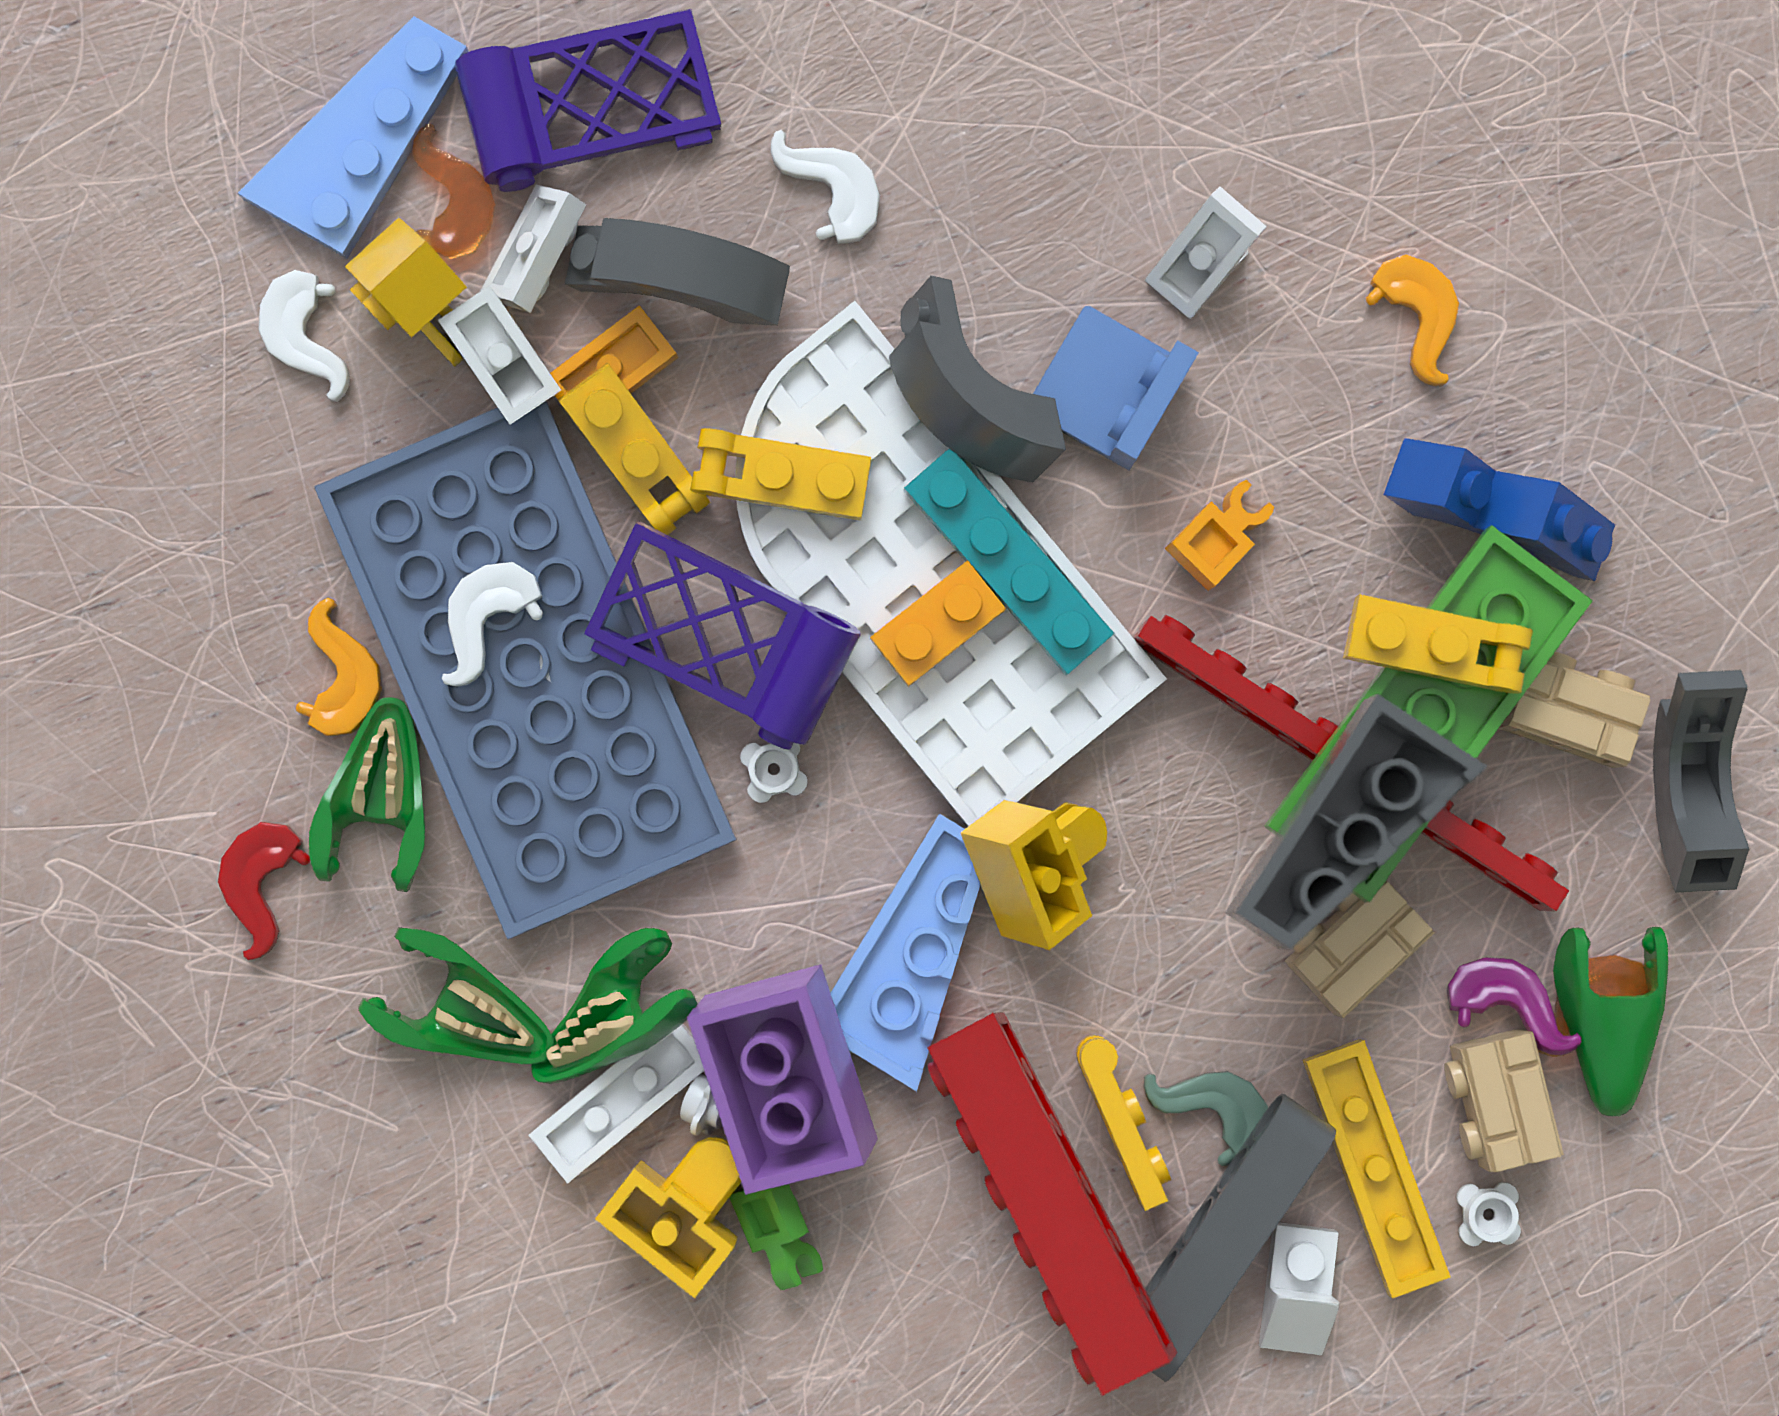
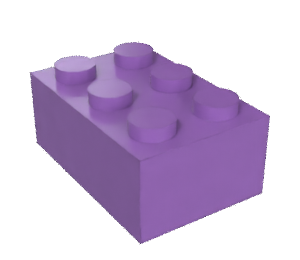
M822 965L705 995L697 1004V1007L687 1016V1020L745 1195L865 1165L878 1138Z

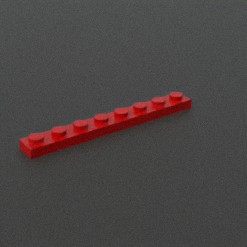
M1164 615L1161 621L1150 616L1143 622L1134 639L1146 653L1307 759L1313 761L1337 729L1338 725L1323 717H1319L1314 723L1294 710L1299 702L1283 689L1271 683H1267L1264 689L1244 677L1243 675L1247 670L1246 666L1228 653L1216 649L1211 655L1192 643L1191 641L1195 637V633L1178 620ZM1451 800L1430 820L1422 831L1423 835L1539 911H1557L1570 891L1554 880L1558 872L1545 861L1529 853H1525L1521 859L1502 846L1506 837L1490 825L1474 819L1469 825L1450 811L1454 806Z

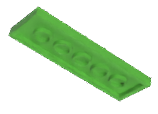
M1494 526L1487 527L1427 608L1494 623L1518 625L1533 630L1530 649L1523 650L1519 672L1525 674L1521 694L1499 692L1382 667L1264 827L1273 834H1277L1362 701L1377 694L1477 758L1593 600ZM1480 643L1476 664L1493 667L1497 646ZM1429 822L1424 823L1384 864L1377 867L1358 884L1352 893L1363 902H1371Z

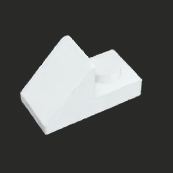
M1219 187L1206 200L1149 273L1145 281L1191 319L1246 257L1249 248L1267 226L1224 189Z
M490 285L438 320L510 425L561 391Z
M1279 1222L1272 1232L1259 1338L1260 1348L1315 1355L1323 1354L1339 1310V1302L1332 1296L1339 1234L1336 1230Z

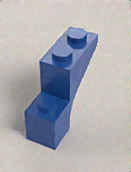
M1404 438L1383 494L1388 499L1413 516L1451 524L1480 535L1487 527L1492 525L1539 561L1574 577L1590 581L1596 580L1601 563L1606 560L1611 551L1612 533L1615 524L1563 484L1551 480L1496 471L1466 448Z

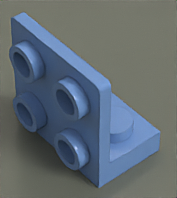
M1085 306L1033 394L1055 398L1063 433L1129 471L1199 352L1178 340L1171 352L1093 307Z

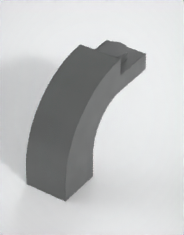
M603 218L602 226H577L565 285L582 292L631 293L667 299L701 309L733 324L778 326L790 266L751 248L707 234L644 221Z
M931 275L914 296L906 301L900 311V326L903 333H905V338L889 355L896 382L904 398L920 421L954 453L988 472L1033 483L1066 450L1055 398L1013 389L991 376L977 362L965 342L952 280Z
M1741 670L1678 673L1672 698L1661 699L1659 703L1653 748L1656 819L1665 864L1675 893L1737 890L1750 849L1737 815L1731 782L1733 738L1748 690Z

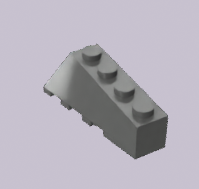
M1379 694L1363 700L1225 913L1277 948L1292 949L1346 899L1358 884L1377 867L1384 864L1398 850L1397 848L1424 823L1429 822L1447 805V802L1467 783L1472 782L1488 766Z

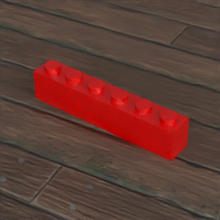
M992 1013L927 1047L934 1060L928 1064L930 1076L943 1097L951 1094L962 1116L956 1120L958 1132L972 1154L980 1152L990 1172L989 1175L984 1177L987 1190L999 1210L1002 1211L1008 1208L1019 1230L1013 1234L1016 1248L1029 1268L1037 1266L1048 1288L1042 1291V1297L1050 1316L1059 1327L1064 1324L1067 1325L1077 1345L1076 1348L1071 1350L1072 1358L1084 1382L1087 1385L1095 1382L1103 1396L1171 1362L1178 1352L1005 1013Z

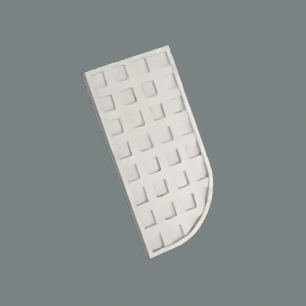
M853 301L786 355L770 372L750 407L741 435L870 456L871 466L862 520L736 500L740 524L752 559L772 588L806 605L830 612L861 631L855 648L842 672L843 675L964 823L970 826L1003 800L1017 803L1167 680V678L1002 478L960 457L1115 634L1066 676L1006 608L1001 615L910 687L904 683L870 640V637L966 561L904 492V487L949 448L927 429L909 406L891 368L889 355L893 352L894 347L856 301ZM736 458L735 478L742 479L745 458Z

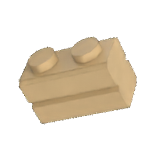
M1555 652L1498 729L1611 768L1626 767L1631 761L1639 737L1638 731L1642 727L1650 703V696L1634 691L1633 688L1636 681L1628 676L1608 670H1599L1597 677L1576 671V659Z
M1385 881L1371 902H1363L1351 893L1338 905L1340 910L1325 924L1321 925L1319 923L1293 947L1295 952L1285 960L1293 972L1335 1016L1345 1018L1434 934L1432 928L1407 904L1406 900L1388 881Z
M1514 1029L1449 1046L1453 1061L1444 1063L1445 1077L1452 1097L1454 1099L1462 1098L1468 1122L1459 1124V1132L1464 1151L1469 1160L1477 1159L1479 1167L1489 1172H1499L1564 1155L1533 1032Z

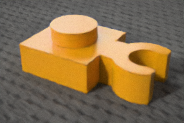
M1247 480L1237 484L1225 495L1222 505L1223 512L1212 501L1209 502L1164 548L1207 591L1214 588L1255 545L1242 531L1257 528L1267 521L1274 511V506L1270 502L1255 514L1244 510L1241 498L1251 487Z

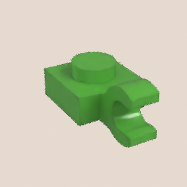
M789 1184L746 1195L743 1187L733 1192L729 1198L752 1253L765 1250L771 1265L772 1278L780 1290L797 1287L802 1284L796 1270V1265L801 1277L818 1274L823 1271L822 1260L817 1250L812 1245L799 1239L807 1234L809 1230Z

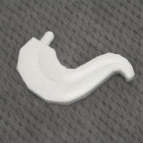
M782 130L776 131L771 140V156L778 170L782 174L794 178L824 182L831 188L833 197L832 204L828 210L831 224L819 228L816 231L817 238L824 240L835 236L838 244L859 242L877 223L880 195L872 170L855 153L840 149H791L785 146L786 133Z
M297 270L291 271L273 279L260 303L258 330L268 352L291 368L328 379L331 382V386L326 396L331 401L338 402L345 396L349 387L350 374L347 364L333 352L309 340L305 333L307 321L311 314L318 309V296L334 295L335 287L331 284H319V277L317 275Z
M514 562L485 565L461 579L448 600V625L458 666L457 671L451 674H443L442 680L444 684L455 687L468 685L475 681L484 671L486 657L484 624L488 617L501 612L516 614L526 608L533 620H540L543 617V612L536 602L543 596L533 574Z

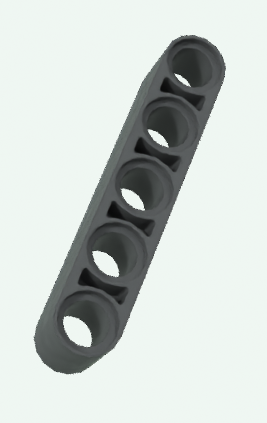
M1280 1094L1265 1111L1145 1287L1178 1352L1171 1362L1151 1371L1165 1382L1173 1377L1322 1161L1335 1138L1336 1128L1285 1094Z

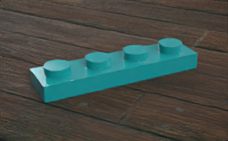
M948 449L904 487V492L959 555L965 561H969L997 598L1066 676L1115 634L963 460L952 450Z

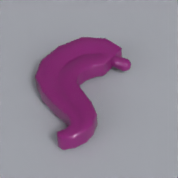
M1484 957L1460 965L1447 986L1446 991L1450 1011H1458V1024L1463 1028L1470 1025L1471 1013L1483 1014L1491 1007L1509 1005L1517 1011L1525 1029L1534 1033L1539 1050L1550 1055H1564L1573 1052L1581 1044V1036L1577 1033L1572 1036H1563L1558 1030L1547 990L1535 971L1513 959Z

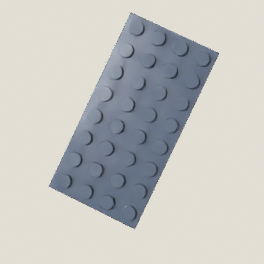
M547 400L511 425L497 407L314 486L507 939H512L737 840L666 675L631 657L623 667L591 651L595 639L585 635L584 632L617 561ZM514 562L533 574L543 596L536 601L543 612V617L540 620H533L526 608L516 614L501 612L488 617L484 624L486 652L484 671L475 681L468 685L455 687L444 684L442 680L443 674H451L457 671L458 666L448 625V600L461 579L485 565ZM624 582L619 594L629 591L626 582ZM633 598L614 604L604 625L627 638L646 632ZM650 639L638 642L655 652ZM540 655L543 660L542 669H540ZM548 673H549L550 681H548V680L546 679Z

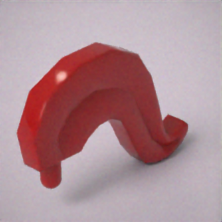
M260 822L238 835L221 858L218 877L219 887L227 905L253 936L254 944L250 949L243 951V955L247 960L258 959L269 953L275 946L279 935L275 916L261 892L262 881L274 870L285 868L291 859L301 865H308L310 863V856L299 849L303 840L288 825Z

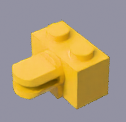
M398 218L345 266L358 281L349 290L387 331L396 323L411 338L421 330L444 357L456 367L463 360V357L430 321L437 314L442 318L453 309L448 304L464 291L467 286L424 238L402 219Z
M1003 800L960 832L1001 936L1051 950L1093 916L1081 886L1087 880L1082 866L1101 852L1107 842L1106 822L1095 809L1065 802L1054 811Z
M710 1136L698 1141L666 1179L640 1160L595 1218L596 1221L693 1298H696L731 1253L738 1239L737 1235L715 1219L719 1210L741 1183L728 1140L722 1137Z

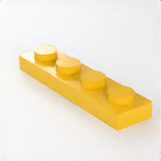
M1358 1039L1303 1059L1302 1061L1323 1119L1336 1128V1135L1332 1143L1387 1295L1393 1299L1451 1278L1365 1040Z

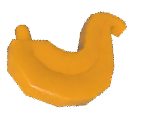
M1407 254L1385 261L1370 281L1374 289L1367 295L1366 302L1368 305H1375L1384 297L1391 305H1403L1411 308L1418 314L1420 323L1411 349L1410 366L1414 374L1422 382L1431 386H1443L1449 380V376L1437 370L1436 361L1456 323L1459 301L1452 282L1432 263Z
M330 598L318 602L311 610L308 618V633L315 644L336 665L337 677L326 691L318 694L314 705L299 702L296 705V711L310 717L308 721L309 726L326 736L352 734L361 726L367 713L378 701L382 691L380 665L368 649L332 623L330 614L337 607V603Z

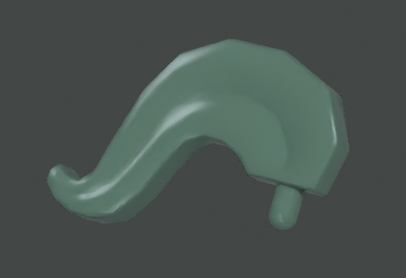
M1229 1071L1204 1073L1167 1088L1158 1086L1156 1075L1149 1073L1144 1076L1143 1087L1147 1099L1152 1106L1163 1113H1184L1204 1108H1210L1217 1112L1223 1127L1222 1138L1229 1146L1218 1157V1163L1221 1166H1227L1231 1163L1268 1109V1105L1251 1082Z

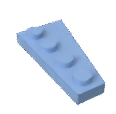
M413 16L238 192L239 196L248 203L348 259L456 78L455 61L460 56L469 52L467 46Z
M941 814L937 816L831 991L849 1051L916 1092L929 1052L927 1047L931 1045L966 928L981 885L960 834L964 828Z

